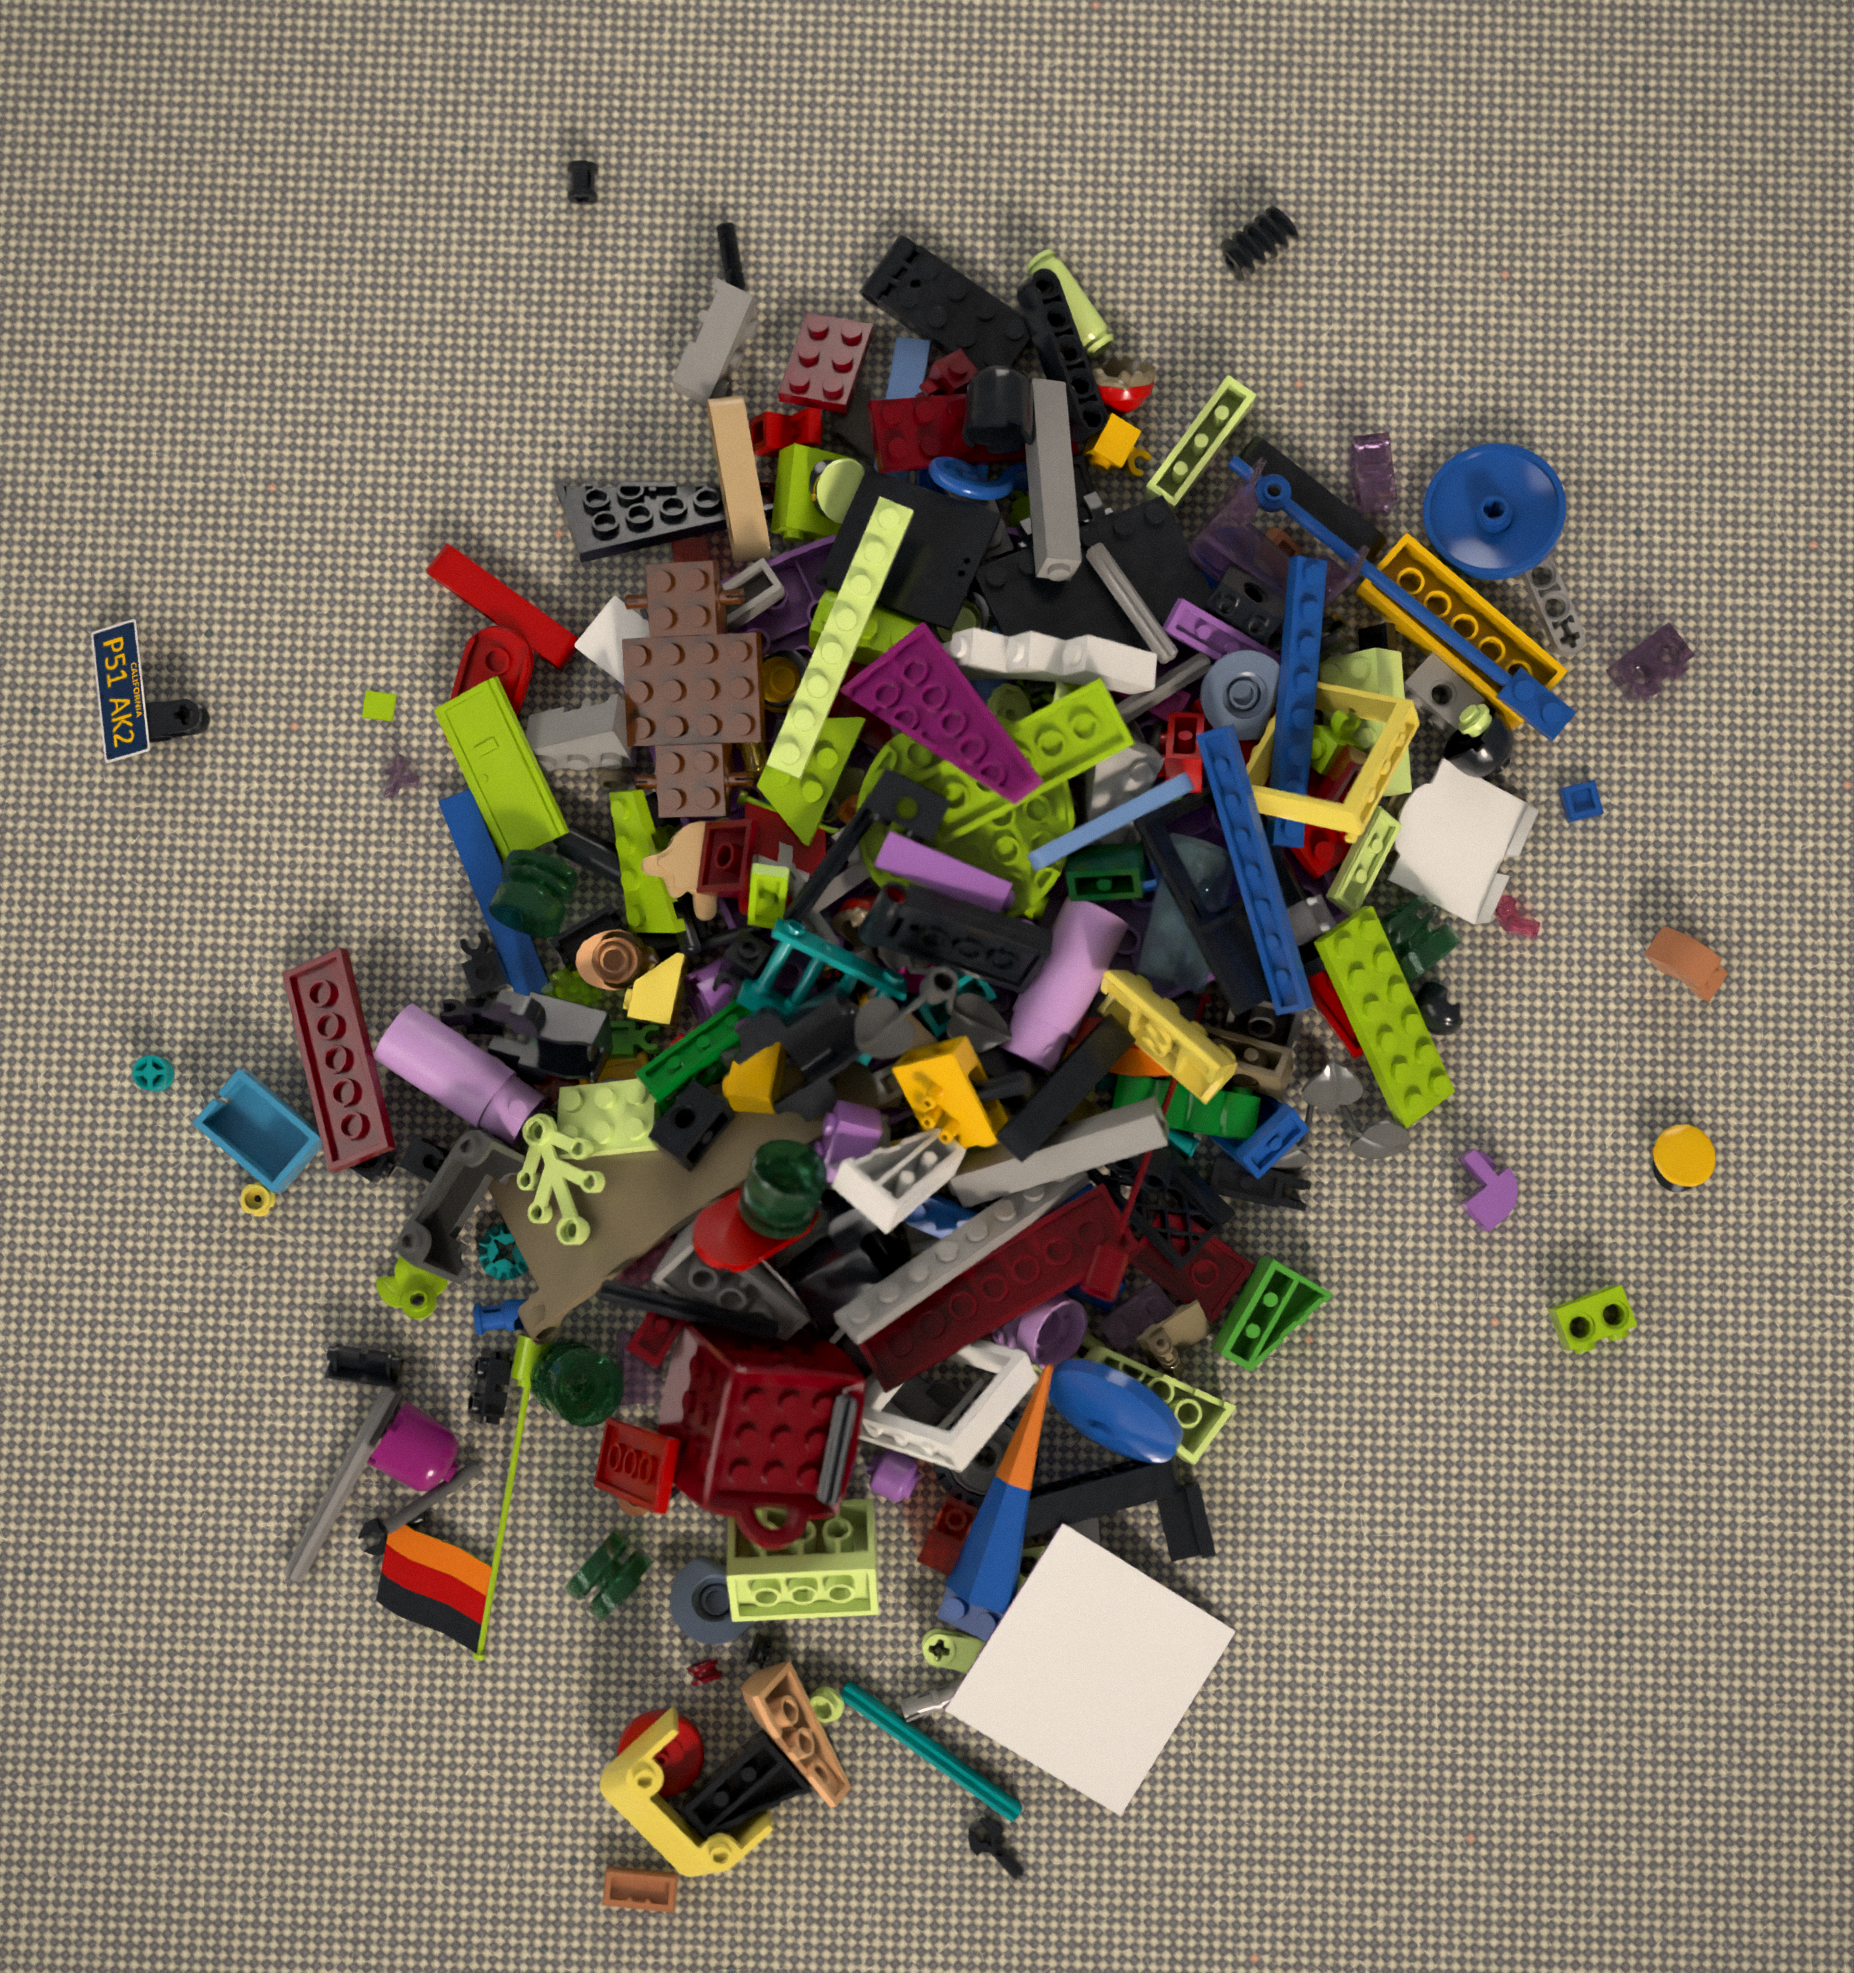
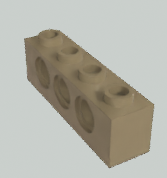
M1200 1024L1206 1030L1207 1037L1217 1046L1219 1044L1224 1045L1235 1056V1061L1238 1064L1234 1075L1226 1084L1252 1089L1253 1092L1283 1099L1294 1070L1291 1048Z

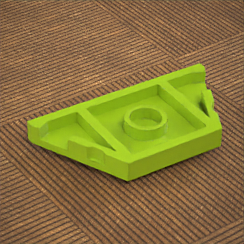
M862 717L826 719L801 780L766 765L758 781L757 787L806 846H810L867 721Z

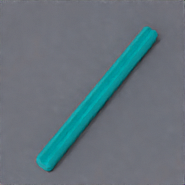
M848 1681L840 1692L844 1702L1012 1822L1017 1819L1023 1808L1019 1801L911 1723H907L904 1718L854 1682Z

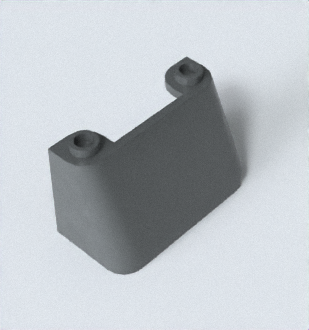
M471 1130L462 1134L401 1230L396 1245L399 1255L417 1268L462 1285L471 1270L462 1261V1252H465L468 1246L457 1239V1236L493 1178L507 1185L510 1180L508 1177L517 1175L522 1170L526 1155L516 1148L509 1146L495 1135L486 1132Z

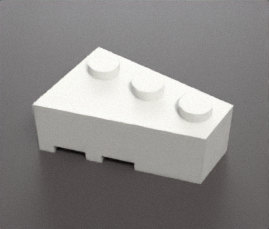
M937 1127L903 1139L899 1145L883 1150L880 1147L872 1150L868 1156L856 1160L853 1157L843 1160L832 1187L887 1234L955 1175L967 1150L954 1139L948 1144L941 1142L938 1134L942 1129Z

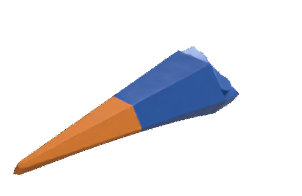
M1052 1364L1044 1367L945 1583L947 1588L937 1618L986 1642L1018 1592L1030 1491L1053 1373Z

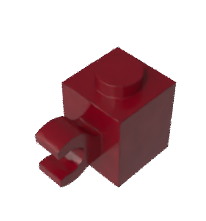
M959 349L933 363L928 379L919 385L922 392L915 395V397L966 394L969 380L978 370L965 353Z

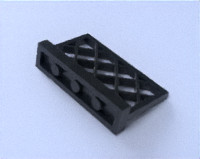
M1168 1143L1166 1147L1176 1154L1178 1162L1167 1191L1177 1199L1180 1207L1167 1206L1165 1192L1157 1194L1158 1204L1145 1203L1143 1189L1139 1188L1129 1220L1180 1271L1236 1212ZM1096 1167L1085 1170L1084 1172L1088 1174V1178L1096 1186L1105 1185L1117 1208L1123 1213L1127 1199L1121 1194L1120 1185L1132 1187L1133 1183L1123 1177H1119L1112 1170H1110V1175L1102 1174ZM1146 1211L1159 1213L1161 1228L1153 1227L1147 1221ZM1168 1214L1181 1216L1183 1230L1170 1229ZM1190 1217H1194L1207 1231L1205 1233L1192 1232ZM1171 1238L1184 1239L1185 1254L1182 1257L1172 1247Z

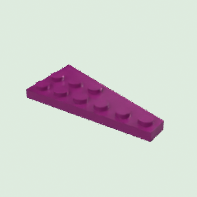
M924 622L839 689L847 698L1014 805L1044 783L1037 771Z

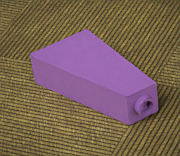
M895 830L889 831L875 863V866L933 889L936 892L968 901L971 904L995 912L1002 910L1008 913L1016 895V892L1010 890L1013 882L927 844L918 843Z

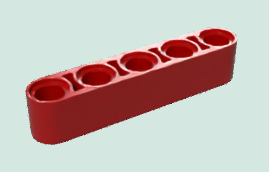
M448 543L444 545L425 570L438 583L497 626L510 627L521 633L530 644L532 651L556 669L563 671L578 651L575 648V643L578 640L576 636Z

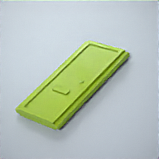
M498 676L484 681L434 709L436 717L505 864L570 832Z

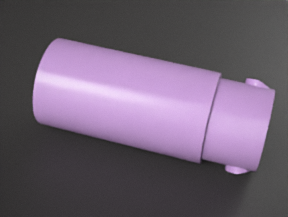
M1067 896L1051 928V931H1054L1051 955L1023 994H1019L1012 1008L1014 1014L1008 1025L1012 1038L998 1046L1029 1065L1052 1073L1056 1069L1069 1040H1074L1102 983L1103 974L1108 970L1129 927L1128 923L1088 901L1070 902V897Z
M414 1003L405 1007L394 1019L381 1038L374 1053L376 1061L476 1128L483 1127L511 1147L516 1146L522 1140L525 1122L532 1116L539 1114L547 1100L545 1095L516 1077L517 1073Z

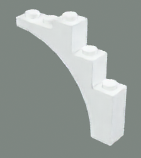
M972 627L953 633L951 641L942 643V646L968 680L1022 679L1060 681L1062 683L1086 686L1102 678L1107 689L1130 695L1154 690L1157 654L1092 635H1084L1065 641L1033 631L1007 637Z

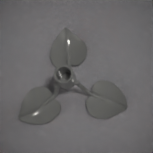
M878 946L879 955L889 968L900 970L907 967L908 971L912 974L927 976L920 983L921 996L902 1012L899 1011V1008L893 1001L887 998H873L863 1004L855 1019L856 1045L861 1052L875 1058H891L905 1052L913 1043L916 1035L915 1028L905 1017L925 1001L938 1004L947 999L946 1013L952 1016L946 1025L949 1039L967 1035L977 1054L1005 1043L1012 1038L1004 1019L982 997L976 994L964 993L959 995L954 1001V998L957 996L955 990L958 986V979L950 968H935L934 966L922 968L929 963Z
M1331 1057L1322 1069L1311 1073L1309 1080L1302 1089V1097L1308 1104L1305 1124L1309 1129L1311 1127L1314 1107H1318L1323 1112H1330L1340 1106L1353 1134L1357 1136L1350 1142V1150L1357 1156L1366 1159H1382L1401 1152L1411 1143L1412 1137H1410L1408 1129L1395 1121H1377L1366 1126L1364 1130L1357 1127L1347 1105L1356 1102L1363 1095V1085L1356 1074L1341 1062ZM1310 1130L1270 1170L1290 1174L1301 1169L1309 1159L1307 1151L1303 1148L1307 1146Z

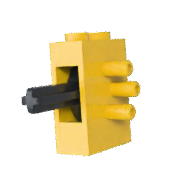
M967 1035L907 1050L892 1068L923 1132L940 1127L942 1130L938 1137L941 1142L948 1144L954 1139L965 1149L976 1145L988 1147L998 1141L995 1138L996 1133L1008 1121L998 1099L1028 1092L1032 1088L1031 1075L1023 1070L988 1079Z

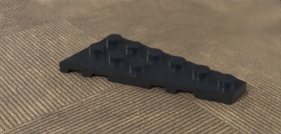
M554 481L555 491L581 563L727 529L720 487H709V482H695V487H677L676 482H621L618 487H599V482H585V487H567V482ZM759 482L765 519L769 520L772 519L776 486L774 482Z

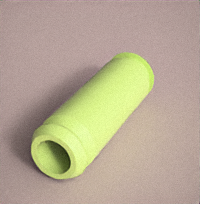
M1049 249L1044 250L1028 263V274H1033L1041 268H1047L1057 275L1081 342L1086 350V356L1094 358L1113 344V333L1108 334V326L1062 260L1055 258L1056 252Z

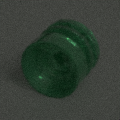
M525 849L511 851L506 859V867L501 872V880L504 883L496 886L488 907L489 913L497 921L515 931L535 937H555L560 934L567 914L564 904L569 903L573 898V890L576 889L579 881L578 874L572 867L550 855Z
M1424 893L1417 898L1403 902L1380 921L1392 950L1399 956L1397 962L1407 984L1427 971L1462 941L1448 922L1434 929L1430 927L1429 922L1438 913L1436 907L1423 916L1417 911L1429 901Z
M788 1139L771 1140L759 1146L752 1156L738 1204L742 1219L751 1229L766 1237L776 1239L795 1238L807 1231L813 1222L818 1208V1201L821 1199L827 1183L828 1170L821 1156L807 1145Z
M570 1339L554 1342L544 1349L535 1360L530 1375L531 1391L537 1402L564 1421L578 1427L587 1428L599 1425L611 1417L620 1405L624 1391L623 1375L613 1360L583 1342Z

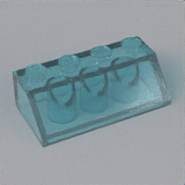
M1171 833L1169 837L1206 908L1210 912H1216L1224 908L1234 874L1230 852L1204 840ZM1159 873L1134 975L1139 974L1148 980L1204 993L1210 969Z

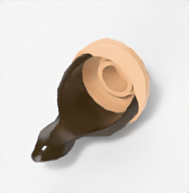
M617 929L598 933L585 940L576 953L575 964L579 975L586 983L606 990H625L633 986L634 981L643 976L648 970L654 969L660 958L657 951L651 946H645L641 938L630 932Z

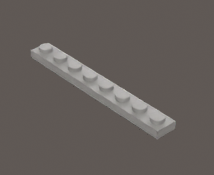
M1082 1171L1005 1195L834 1313L836 1323L859 1345L1089 1184L1088 1174Z

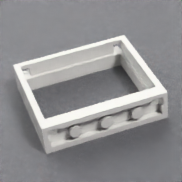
M979 1340L947 1358L998 1373L951 1432L881 1411L902 1385L885 1393L872 1372L866 1379L864 1412L859 1439L962 1472L1037 1380L1030 1358L1026 1352L1020 1349H1012L997 1345L992 1341Z

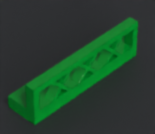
M737 999L635 1072L638 1080L652 1095L663 1115L675 1103L679 1092L687 1088L693 1080L707 1088L729 1072L721 1062L720 1052L741 1045L740 1038L734 1031L735 1024L754 1011L736 1003ZM705 1068H708L706 1073H704L699 1078H696L698 1073H700ZM679 1089L676 1095L665 1102V1097Z

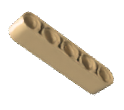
M743 396L707 399L708 422L734 563L755 561L761 558L770 559L769 535Z

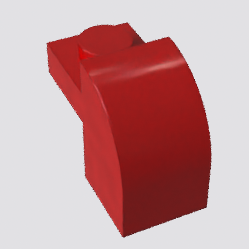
M808 407L791 416L766 411L749 419V430L754 455L779 458V450L794 443L812 448L821 444L823 435L821 409Z

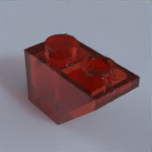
M947 1494L929 1528L916 1561L950 1576L979 1509Z

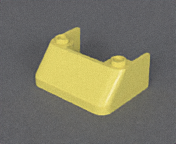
M672 1706L604 1768L600 1776V1791L604 1798L682 1875L697 1877L727 1871L774 1830L772 1809L768 1808L750 1816L749 1819L743 1821L729 1835L715 1834L705 1841L657 1793L663 1784V1770L653 1756L678 1734V1711Z

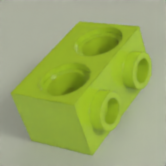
M1612 1284L1547 1309L1562 1349L1574 1350L1576 1354L1596 1348L1595 1342L1606 1337L1609 1342L1630 1335L1628 1329L1638 1326L1623 1286L1618 1284ZM1612 1304L1617 1310V1319L1612 1324H1607L1603 1318V1311L1608 1305ZM1575 1317H1580L1584 1322V1331L1581 1335L1575 1337L1571 1334L1569 1325Z

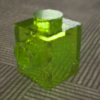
M568 968L548 976L550 982L541 989L545 995L588 1007L593 1006L603 998L599 988L586 983L577 970L570 973Z

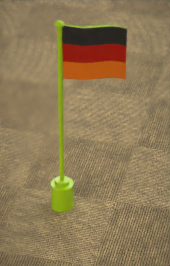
M518 1334L511 1377L518 1379L517 1386L523 1387L492 1566L459 1546L419 1532L405 1524L392 1534L388 1531L376 1601L396 1615L444 1633L473 1651L472 1656L477 1661H482L487 1655L483 1652L530 1389H538L539 1383H546L554 1342L552 1340L543 1345H535L528 1334Z

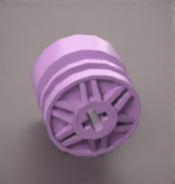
M1059 1294L994 1331L991 1335L998 1345L1026 1352L1030 1362L1037 1367L1044 1369L1046 1365L1052 1364L1054 1370L1060 1362L1072 1359L1078 1352L1085 1337L1087 1316L1080 1303L1063 1294Z

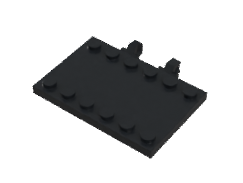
M1096 492L1083 496L1080 507L1086 509L1088 517L1083 520V526L1079 528L1082 562L1070 581H1053L1049 578L1036 577L1031 517L1019 521L1017 532L1022 540L1017 545L1019 552L980 566L974 579V584L979 594L984 597L990 616L1000 635L1011 637L1033 631L1065 641L1084 635H1092L1149 652L1151 651L1150 647L1086 558L1087 550L1091 546L1102 543L1161 627L1164 626L1178 598L1188 601L1223 621V619L1204 608L1212 590L1163 495L1115 514L1111 507L1104 509V505ZM1168 635L1172 642L1177 640L1174 637ZM1022 680L1031 699L1056 689V682Z

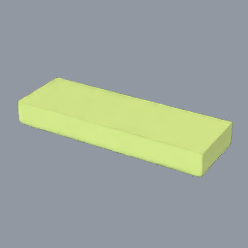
M1376 806L1362 835H1358L1357 841L1352 844L1326 895V898L1348 916L1361 908L1402 827V824L1381 806Z

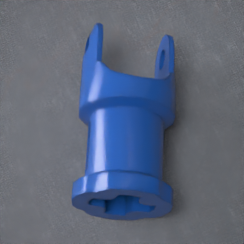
M528 1298L504 1300L503 1304L482 1306L481 1303H476L473 1308L477 1335H483L488 1330L506 1328L509 1332L525 1328L517 1312Z

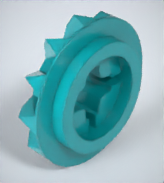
M506 1223L496 1225L487 1230L479 1242L478 1259L483 1270L495 1279L513 1280L524 1275L529 1270V1267L517 1244L511 1252L516 1264L507 1258L497 1262L494 1261L501 1252L496 1242L497 1240L505 1246L515 1243Z

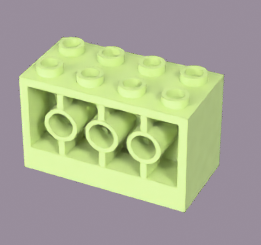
M856 1498L843 1500L835 1516L808 1520L803 1534L790 1546L778 1550L766 1549L751 1542L740 1530L736 1518L728 1516L726 1576L732 1622L879 1615L874 1499ZM754 1508L758 1521L767 1528H780L787 1520V1510Z

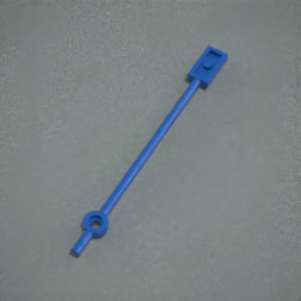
M1237 455L1228 463L1227 466L1255 488L1254 498L1259 508L1270 513L1284 511L1502 686L1503 689L1496 698L1549 741L1552 742L1575 715L1576 711L1521 667L1513 676L1507 673L1290 499L1291 487L1284 477L1276 474L1263 477ZM1269 487H1276L1280 495L1276 497L1270 496L1267 489Z

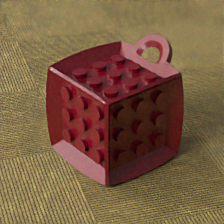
M686 1322L680 1331L673 1351L664 1386L658 1424L659 1433L681 1440L673 1484L683 1495L700 1508L715 1514L735 1517L740 1530L754 1544L772 1550L790 1546L803 1534L808 1520L833 1517L840 1509L852 1473L861 1433L866 1391L864 1376L840 1348L811 1331L799 1329L787 1341L776 1338L774 1341H768L694 1322ZM838 1395H850L858 1400V1406L840 1497L835 1505L823 1504L817 1499V1493L835 1402ZM754 1508L787 1510V1520L780 1528H767L758 1521Z

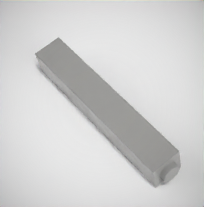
M1031 378L1034 393L1033 440L1031 445L1025 443L1036 577L1049 578L1053 581H1070L1082 559L1066 382Z
M1155 1096L1057 1127L1041 1146L1022 1163L1003 1145L963 1157L955 1175L947 1181L948 1187L954 1197L958 1196L963 1208H967L1168 1145L1169 1126Z

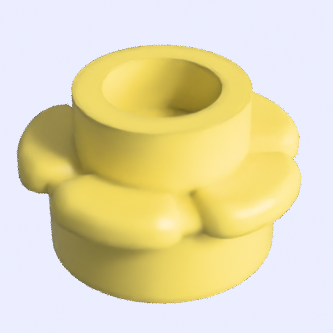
M260 1181L255 1184H248L241 1192V1206L248 1214L253 1213L257 1217L264 1216L269 1213L270 1207L275 1205V1193L271 1192ZM258 1195L261 1197L260 1202L255 1201V1197Z

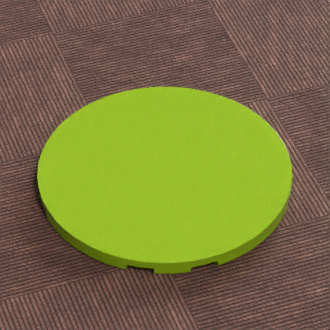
M995 715L1004 729L1015 724L1006 718ZM900 732L885 745L869 767L859 793L857 811L878 783L885 767H889L912 779L945 760ZM1066 780L941 847L938 846L935 838L932 841L924 839L923 843L1013 882L1010 890L1016 892L1008 913L1002 910L1000 913L1015 918L1044 897L1054 885L1067 861L1068 856L1035 872L1026 855L1074 830V804L1068 782ZM911 797L901 798L898 803L899 813L906 818L914 817L918 810L915 800ZM874 821L860 840L859 847L865 865L880 889L889 881L900 882L908 887L909 883L924 887L875 866L889 831L895 830L903 834L905 828L894 822L888 827Z

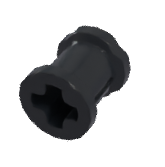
M586 160L568 163V172L571 174V191L567 193L569 202L578 205L597 203L598 195L595 192V175L598 173V165Z

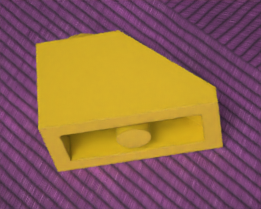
M779 1041L769 1048H764L741 1065H738L736 1061L732 1062L730 1075L725 1076L723 1080V1096L727 1097L733 1111L776 1114L772 1107L773 1102L779 1098L787 1051Z

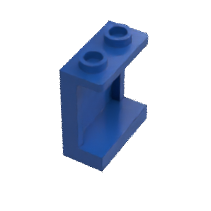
M1231 1085L1225 1092H1231L1233 1086ZM1253 1092V1096L1260 1097L1261 1100L1256 1131L1246 1141L1213 1135L1208 1136L1254 1177L1259 1179L1310 1129L1297 1112L1287 1103L1283 1105L1274 1097Z

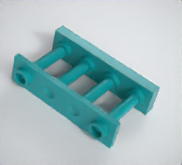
M778 917L774 924L772 937L780 941L759 980L745 978L738 993L736 1003L752 1011L764 1006H772L778 1008L784 1015H787L805 1002L826 963L845 972L839 984L848 996H850L859 979L878 988L873 998L889 999L892 995L904 1001L907 995L908 981L904 979L901 973L894 969H882L807 932L806 928L799 922L791 919L785 921ZM794 947L813 957L792 996L788 995L786 997L774 991L772 985ZM863 1053L855 1061L867 1066L872 1056Z

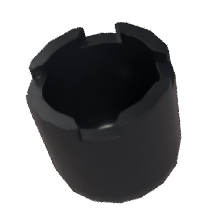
M998 362L978 370L973 375L967 386L962 428V440L971 448H974L975 443L987 446V453L990 454L1018 453L1021 451L1022 444H1032L1034 393L1033 384L1024 372L1012 367L1008 363Z

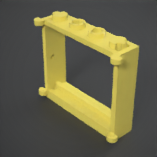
M1317 682L1315 709L1333 713L1341 710L1346 715L1349 711H1352L1359 718L1386 723L1344 803L1340 804L1263 787L1272 768L1276 714L1268 721L1266 732L1260 743L1253 748L1246 770L1259 813L1347 832L1345 841L1354 844L1358 839V835H1362L1420 722L1413 700Z

